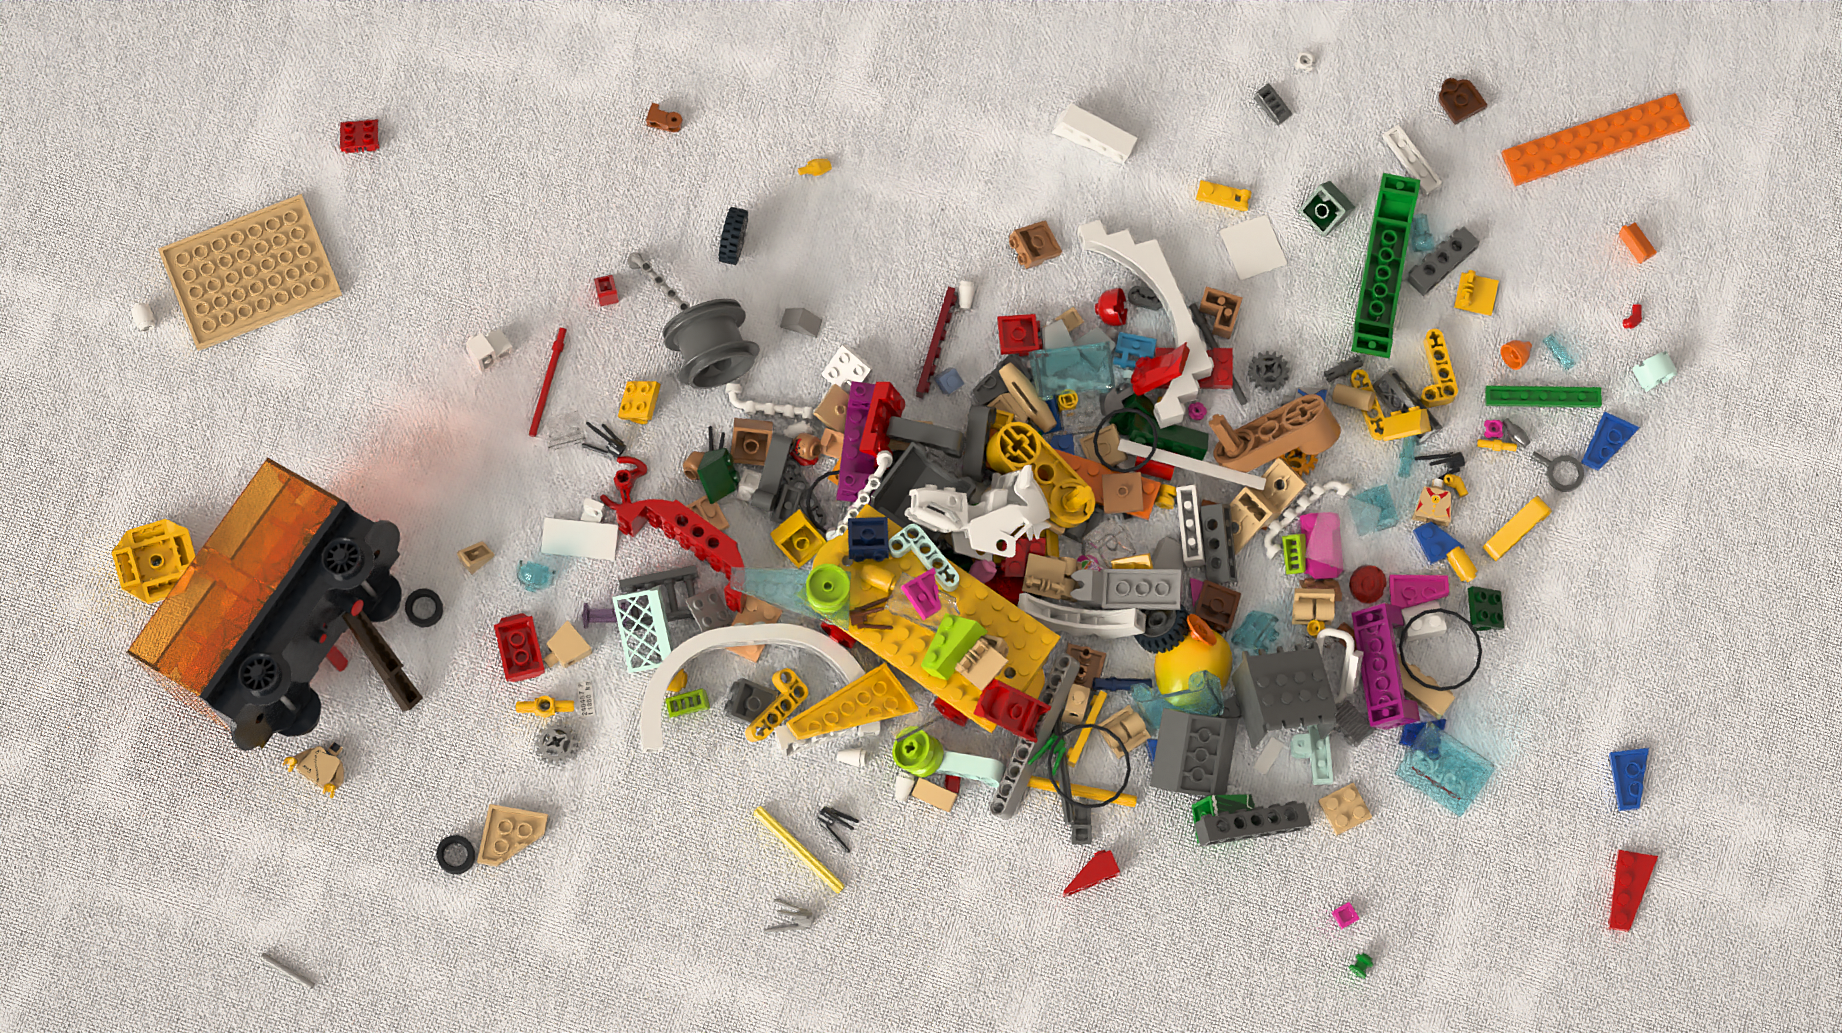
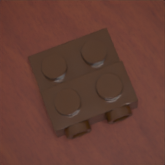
M1204 580L1192 614L1199 616L1208 626L1213 627L1212 630L1217 633L1223 634L1231 629L1242 593Z

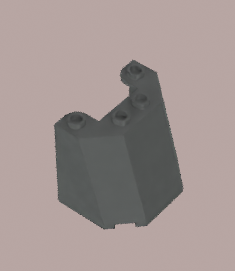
M911 442L872 494L871 507L903 529L910 524L918 525L934 545L938 547L947 533L933 532L909 520L904 515L906 509L911 508L912 496L909 495L910 490L925 488V485H936L938 490H944V487L956 488V492L966 493L968 504L976 492V485L970 477L966 476L965 478L960 477L958 479L955 473L945 471L939 462L928 459L927 449L923 445ZM930 505L927 506V508L945 515V512ZM910 532L916 538L918 537L916 532Z

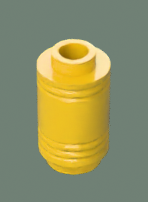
M1457 546L1446 554V559L1461 581L1469 582L1477 577L1475 573L1478 570L1463 548Z
M866 563L860 574L863 582L886 592H889L890 589L894 590L898 579H895L896 574L872 563Z

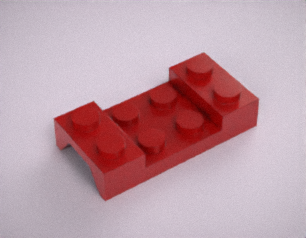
M1156 348L1155 358L1168 354L1175 350V348ZM1213 348V350H1207L1206 353L1208 357L1212 358L1214 368L1212 369L1211 376L1197 380L1200 389H1232L1233 348ZM1171 381L1155 389H1168Z
M876 382L859 448L860 452L875 457L874 469L879 467L877 464L879 452L889 451L893 459L892 450L887 445L890 442V438L886 437L890 418L892 416L901 418L902 412L905 409V400L891 382Z
M993 678L982 691L973 714L1013 732V734L1025 740L1037 743L1038 739L1034 729L1039 716L1050 711L1052 706Z

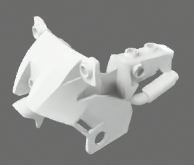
M1026 465L1021 470L1004 475L994 473L991 490L984 492L980 503L975 506L968 505L966 493L956 492V488L944 487V490H938L936 485H925V488L910 490L909 495L912 496L911 508H907L904 514L909 520L933 532H951L955 553L987 561L992 560L993 554L1013 557L1015 555L1016 540L1025 532L1029 540H1032L1033 534L1036 539H1039L1041 531L1051 527V524L1044 521L1050 518L1049 507L1040 486L1033 478L1032 465ZM930 505L945 512V515L929 509L927 506ZM1025 525V526H1024L1019 532H1017L1014 536H1011V535H1010V534H1011L1013 531H1015L1019 526ZM1003 539L1006 541L1007 548L1005 551L997 549L996 543L998 540ZM976 550L983 551L985 553L983 555H978Z

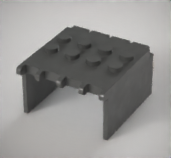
M1317 642L1311 643L1312 649L1302 650L1300 644H1296L1295 651L1284 652L1283 647L1279 646L1277 647V653L1266 654L1264 649H1259V655L1249 656L1248 651H1242L1243 661L1231 678L1252 749L1258 746L1268 731L1281 730L1283 727L1284 729L1301 727V723L1303 727L1317 725L1322 740L1337 725L1336 715L1338 711Z

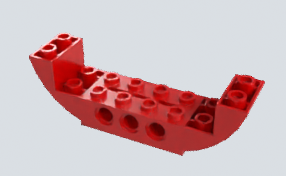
M663 499L641 500L628 504L616 511L619 530L623 534L635 537L648 521L652 527L663 530L669 539L677 540L683 549L687 551L690 549L694 552V555L700 561H707L716 572L721 571L725 574V577L730 581L724 588L726 606L734 612L743 613L747 597V585L743 560L738 551V543L676 499L673 502Z

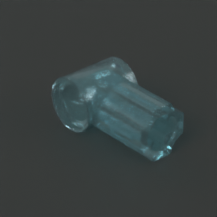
M1418 213L1413 215L1411 223L1413 251L1434 250L1433 234L1430 233L1427 214Z

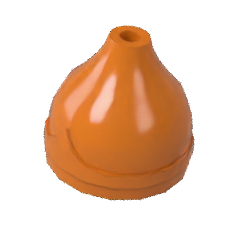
M1520 340L1507 342L1500 350L1502 359L1510 368L1518 370L1528 362L1532 344L1529 341L1523 342Z

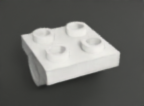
M844 344L821 375L830 383H836L849 395L851 381L867 383L870 379V373L874 368Z

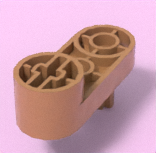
M1316 394L1299 397L1233 430L1224 415L1219 416V414L1212 416L1213 420L1209 421L1210 427L1220 440L1213 451V457L1219 466L1244 473L1297 447L1308 455L1324 452L1333 446L1341 434V427L1322 397Z

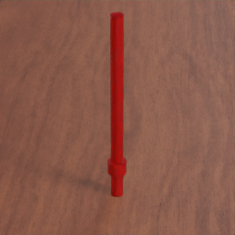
M559 328L557 339L552 345V356L528 434L531 437H536L560 352H563L565 346L563 343L567 332L565 328Z

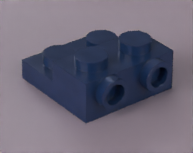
M887 517L848 518L849 559H853L855 562H862L865 559H873L880 562L885 558H889Z

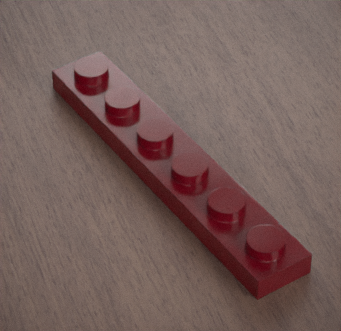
M948 286L916 389V397L921 399L924 398L925 393H929L931 382L928 381L930 375L934 376L937 365H934L936 358L939 359L942 350L939 347L940 342L945 341L947 330L944 329L946 323L950 324L953 314L950 312L951 306L955 307L958 296L955 295V288Z

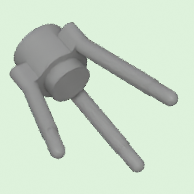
M777 899L773 900L774 903L795 910L796 913L777 910V913L795 917V924L798 925L764 929L765 933L792 930L804 931L805 927L810 928L813 912Z

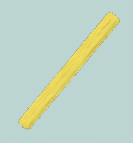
M759 806L754 811V815L836 893H840L844 889V884L762 806Z

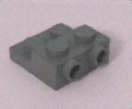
M745 678L738 679L737 682L735 681L732 684L730 690L733 693L732 698L726 702L724 710L727 711L726 717L741 723L751 724L776 699L778 692Z

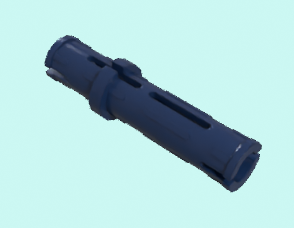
M1110 676V678L1094 677L1092 688L1093 690H1109L1110 692H1115L1116 690L1151 691L1152 679L1116 678L1115 676Z

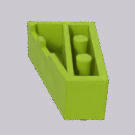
M945 613L921 667L931 676L948 680L956 671L954 668L957 666V663L962 660L969 649L973 648L977 640L982 635L985 636L988 631L977 621Z

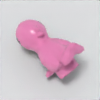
M976 559L970 568L969 574L980 582L986 583L995 576L997 572L995 569L996 565L992 560Z

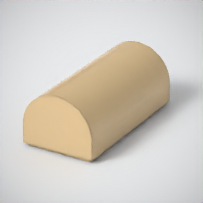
M1338 383L1334 388L1332 400L1338 404L1371 412L1376 393Z

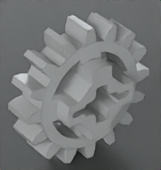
M557 722L554 723V727H551L548 723V729L541 728L542 735H536V738L540 741L535 743V746L539 748L537 754H543L541 759L543 761L548 759L549 765L553 761L556 762L557 766H559L560 761L567 764L566 758L573 759L571 753H577V749L574 746L579 745V742L573 740L577 735L576 733L571 734L572 727L566 729L565 723L561 727L558 726ZM549 735L550 737L548 739V742L544 743L546 737ZM557 740L560 746L556 747V745H554V741ZM570 743L568 750L564 752L565 747ZM552 752H553V753H555V754H558V756H553V755H550V754H548V753H552Z

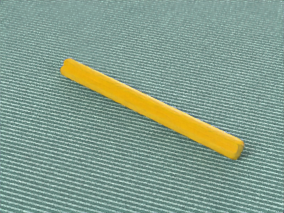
M1031 775L1027 787L1057 792L1050 779ZM1070 783L1073 796L1105 802L1117 793ZM1121 793L1111 803L1135 807L1137 796Z

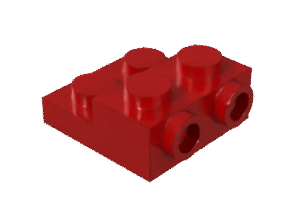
M1036 314L997 316L1001 355L1019 354V356H1033L1039 354V350H1042V339L1038 338L1040 321H1036Z
M1020 536L1016 540L1015 555L1001 560V571H1004V575L1007 577H1024L1029 553L1045 557L1046 537L1036 539L1033 536L1032 540H1029L1028 536ZM1002 540V551H1005L1007 543L1005 540Z

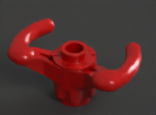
M620 456L617 458L619 464L628 463L637 467L630 471L627 469L618 470L614 477L616 489L620 491L623 503L617 504L604 494L600 496V500L613 510L617 511L632 503L630 500L632 488L637 478L647 473V465L635 457Z

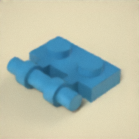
M1119 332L1115 352L1122 353L1123 355L1122 358L1114 357L1113 364L1125 369L1126 367L1135 368L1137 361L1129 360L1128 355L1140 358L1150 357L1153 359L1157 339Z

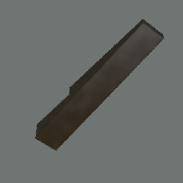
M363 610L356 616L345 612L342 618L402 712L411 710L423 697L401 669L404 665Z

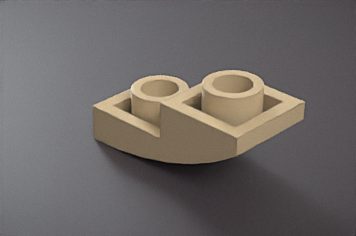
M921 777L918 778L911 794L949 813L958 794Z

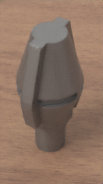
M1509 418L1503 420V425L1507 428V434L1513 442L1521 448L1531 443L1526 432L1521 427L1513 424Z

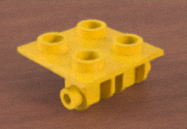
M1469 270L1468 273L1461 272L1454 308L1492 316L1499 281L1477 276L1473 270Z

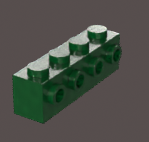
M1135 413L1129 426L1128 441L1153 447L1154 435L1151 425L1147 419ZM1151 418L1157 429V449L1203 461L1208 451L1209 433L1176 424L1160 429L1157 419Z

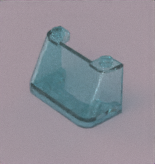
M1109 341L1028 352L1037 396L1042 397V401L1053 400L1055 395L1098 390L1099 394L1109 393L1110 388H1115Z
M1207 670L1195 672L1189 677L1188 690L1155 696L1154 691L1144 683L1130 685L1132 697L1147 724L1155 730L1160 729L1163 708L1216 717L1222 715L1224 711L1220 678Z

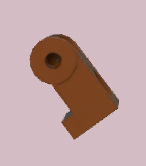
M651 104L646 118L647 126L672 133L679 132L682 129V116L679 113H668L659 110V104Z

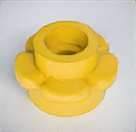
M1314 619L1307 625V631L1313 638H1317L1318 633L1325 629L1323 620Z

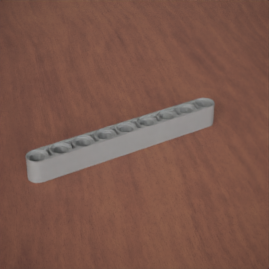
M1062 653L1056 658L1038 700L1052 707L1050 711L1039 716L1034 729L1035 734H1037V743L1020 737L990 804L991 813L1003 820H1009L1014 815L1040 756L1031 765L1028 762L1046 744L1079 671V661L1067 653Z

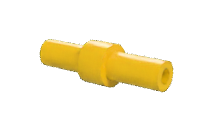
M1478 439L1477 447L1492 448L1493 451H1516L1517 448L1515 443H1506L1498 439H1493V441Z

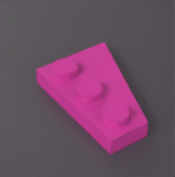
M1389 575L1390 604L1404 609L1447 597L1449 595L1448 575Z

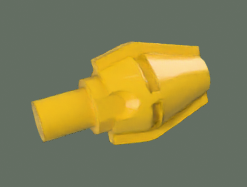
M813 159L808 161L805 167L798 168L799 175L811 174L813 176H820L830 171L832 167L828 159Z

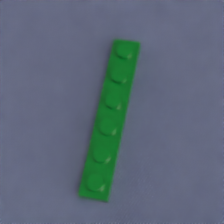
M1486 385L1485 406L1601 408V387Z

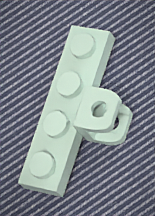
M1317 725L1307 726L1308 734L1293 736L1290 743L1291 756L1298 759L1310 758L1313 785L1333 784L1329 734L1325 739L1321 740Z

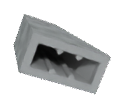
M1053 318L1045 322L1046 326L1041 328L1044 378L1082 361L1062 319L1056 321Z
M1166 536L1158 542L1151 558L1153 569H1179L1183 571V549L1176 539ZM1182 575V594H1183V592H1184V576Z

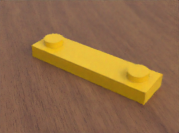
M1100 690L1098 695L1094 694L1090 703L1093 707L1085 724H1095L1106 700V692ZM1092 727L1083 728L1074 748H1069L1066 758L1069 759L1067 765L1075 768Z

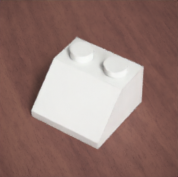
M1437 600L1401 609L1404 623L1402 630L1411 618L1424 610L1441 608ZM1443 612L1425 614L1413 621L1405 633V642L1444 635L1447 628Z

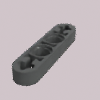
M788 461L783 477L787 484L793 487L797 482L804 483L805 488L802 492L799 506L811 521L808 516L807 507L803 505L804 500L807 499L810 485L798 464L794 461ZM787 467L795 468V479H793L790 472H787ZM812 491L811 499L814 501V505L811 507V513L814 517L813 511L816 510L817 516L823 517L821 523L818 524L824 527L827 517Z

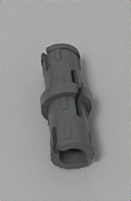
M1357 355L1346 362L1341 361L1337 366L1324 371L1325 378L1328 377L1326 380L1331 382L1341 376H1347L1349 372L1362 367L1363 362L1362 360L1359 361L1361 359L1360 356Z

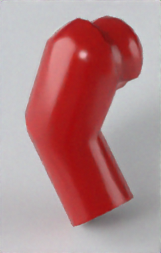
M1632 305V315L1625 318L1622 322L1624 328L1633 329L1641 323L1642 305Z
M793 450L790 452V455L801 466H812L819 460V457L807 460L796 456Z

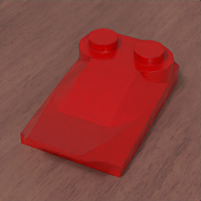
M1187 342L1168 354L1153 359L1150 357L1139 358L1131 375L1133 391L1140 396L1181 376L1190 352Z
M521 613L501 618L499 623L494 625L506 681L519 682L545 673L533 617Z

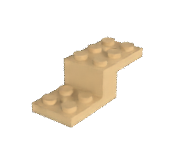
M1281 457L1261 476L1266 478L1264 490L1245 486L1230 503L1232 523L1236 522L1239 525L1238 532L1233 533L1235 555L1245 547L1262 527L1269 526L1308 485ZM1279 479L1285 483L1283 490H1279L1276 486ZM1217 521L1214 523V529L1217 528Z

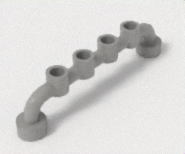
M636 252L628 256L629 267L632 269L641 268L642 274L649 276L654 281V286L666 294L667 300L673 302L679 308L680 313L690 308L688 302L682 301L678 297L677 290L670 288L665 283L664 276L655 273L651 262L644 261L642 256Z

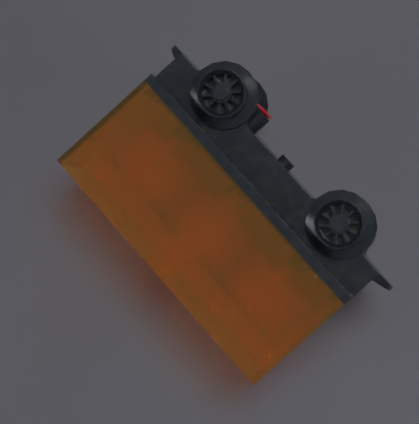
M267 457L126 653L171 697L231 732L234 745L243 751L252 750L257 746L263 749L273 733L278 732L287 737L305 735L311 732L320 720L322 703L319 695L310 687V681L319 670V665L324 658L340 672L344 671L348 665V660L334 645L341 634L345 633L349 628L342 615L347 612L356 616L363 610L372 623L384 622L391 619L400 607L402 589L399 581L390 574L391 567L400 556V553L397 551L400 543L399 529L397 525L389 520L377 522L369 520L355 512L344 500Z

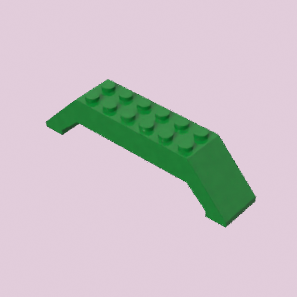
M1388 173L1382 174L1369 232L1352 328V352L1390 358L1393 326L1409 234L1421 181L1419 179Z

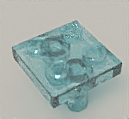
M1252 610L1246 616L1240 628L1235 631L1230 641L1236 646L1252 649L1257 655H1259V649H1264L1267 652L1268 647L1262 642L1266 637L1270 642L1277 639L1274 635L1279 637V632L1273 628L1279 619L1273 614Z

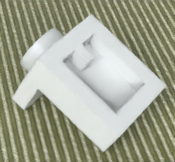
M745 469L738 485L737 498L752 502L762 474Z
M586 497L583 503L584 512L581 521L601 523L606 511L605 505Z

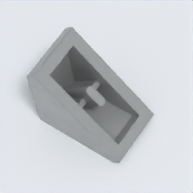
M805 308L785 309L780 327L817 338L822 319Z

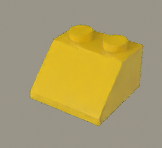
M1420 406L1408 408L1409 412L1403 414L1401 410L1391 412L1390 417L1384 418V441L1430 432L1431 427L1427 409H1420Z
M800 509L770 533L775 544L798 569L816 555L827 543L818 529Z

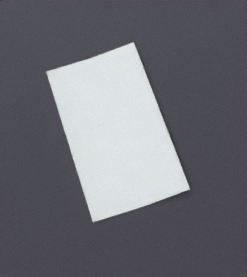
M545 518L541 553L615 560L618 525Z

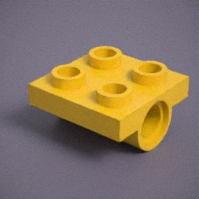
M627 381L618 418L630 420L638 424H647L648 420H652L661 384L657 381Z

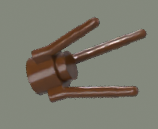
M888 596L864 606L856 607L854 610H849L852 626L857 625L858 629L892 630L893 626L864 624V622L867 621L868 614L883 611L885 608L866 609L893 599V596Z

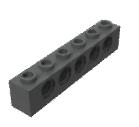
M1291 801L1284 806H1280V803H1277L1265 809L1263 806L1252 808V811L1240 809L1233 814L1226 811L1214 817L1212 814L1203 815L1200 817L1201 820L1194 824L1200 847L1302 831L1311 826L1305 802L1297 803V801Z

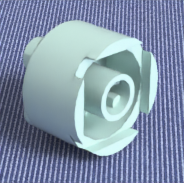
M1667 351L1660 352L1643 361L1642 365H1636L1632 368L1641 387L1646 392L1654 389L1661 383L1660 381L1666 383L1678 375L1677 369Z

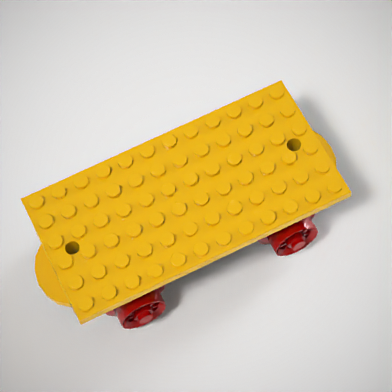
M866 503L856 518L886 516ZM887 518L889 543V540L903 528ZM848 528L842 536L829 540L818 551L813 561L812 570L822 564H834L841 567L847 573L850 581V596L846 605L833 613H822L814 609L806 596V584L797 595V599L825 617L820 626L831 639L847 648H852L858 640L938 697L933 702V705L944 718L962 727L971 719L990 733H993L998 725L973 714L982 693L979 688L957 670L948 680L931 676L921 667L945 613L974 620L988 631V635L1003 638L1008 644L1009 652L1006 657L1008 662L1002 668L1000 675L995 676V679L1036 699L1039 698L1045 683L1043 666L1048 661L1049 654L1061 637L948 559L947 561L959 575V585L956 590L948 592L935 579L936 585H938V598L940 599L941 610L923 621L901 589L904 584L928 571L912 550L900 558H894L889 553V558H885L880 562L873 559L855 562L853 559H849ZM908 534V537L912 539L916 538L912 534ZM896 543L892 548L894 550H901L903 546ZM922 547L920 549V551L924 554H927L931 551L928 547ZM935 562L932 564V566L936 569L942 568L943 564L941 562ZM872 563L896 574L895 579H898L895 589H890L889 592H886L863 582L860 574L864 565ZM947 577L946 582H949V581H950L951 583H953L954 579H951V580H950V579ZM893 596V599L866 609L885 608L883 611L868 614L867 621L864 622V624L893 626L892 630L858 629L857 625L852 626L849 610H854L856 607Z

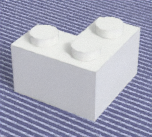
M500 328L496 331H490L486 337L482 332L478 335L474 334L465 342L469 356L481 373L514 353L512 345Z

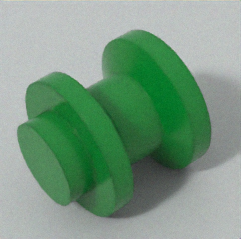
M1365 953L1361 955L1356 954L1357 962L1355 965L1350 964L1348 968L1357 976L1365 979L1367 967L1372 968L1374 966L1371 962L1373 959Z

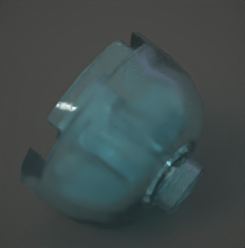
M519 559L516 576L518 581L525 585V590L536 593V589L544 590L552 584L557 570L553 569L550 572L548 571V566L532 561H527V564L522 563L523 559Z

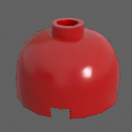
M1112 288L1106 290L1099 297L1098 303L1095 304L1096 315H1099L1100 319L1109 326H1123L1126 324L1127 308H1124V302L1127 301L1123 289Z

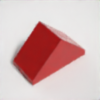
M613 275L594 278L600 307L619 303Z

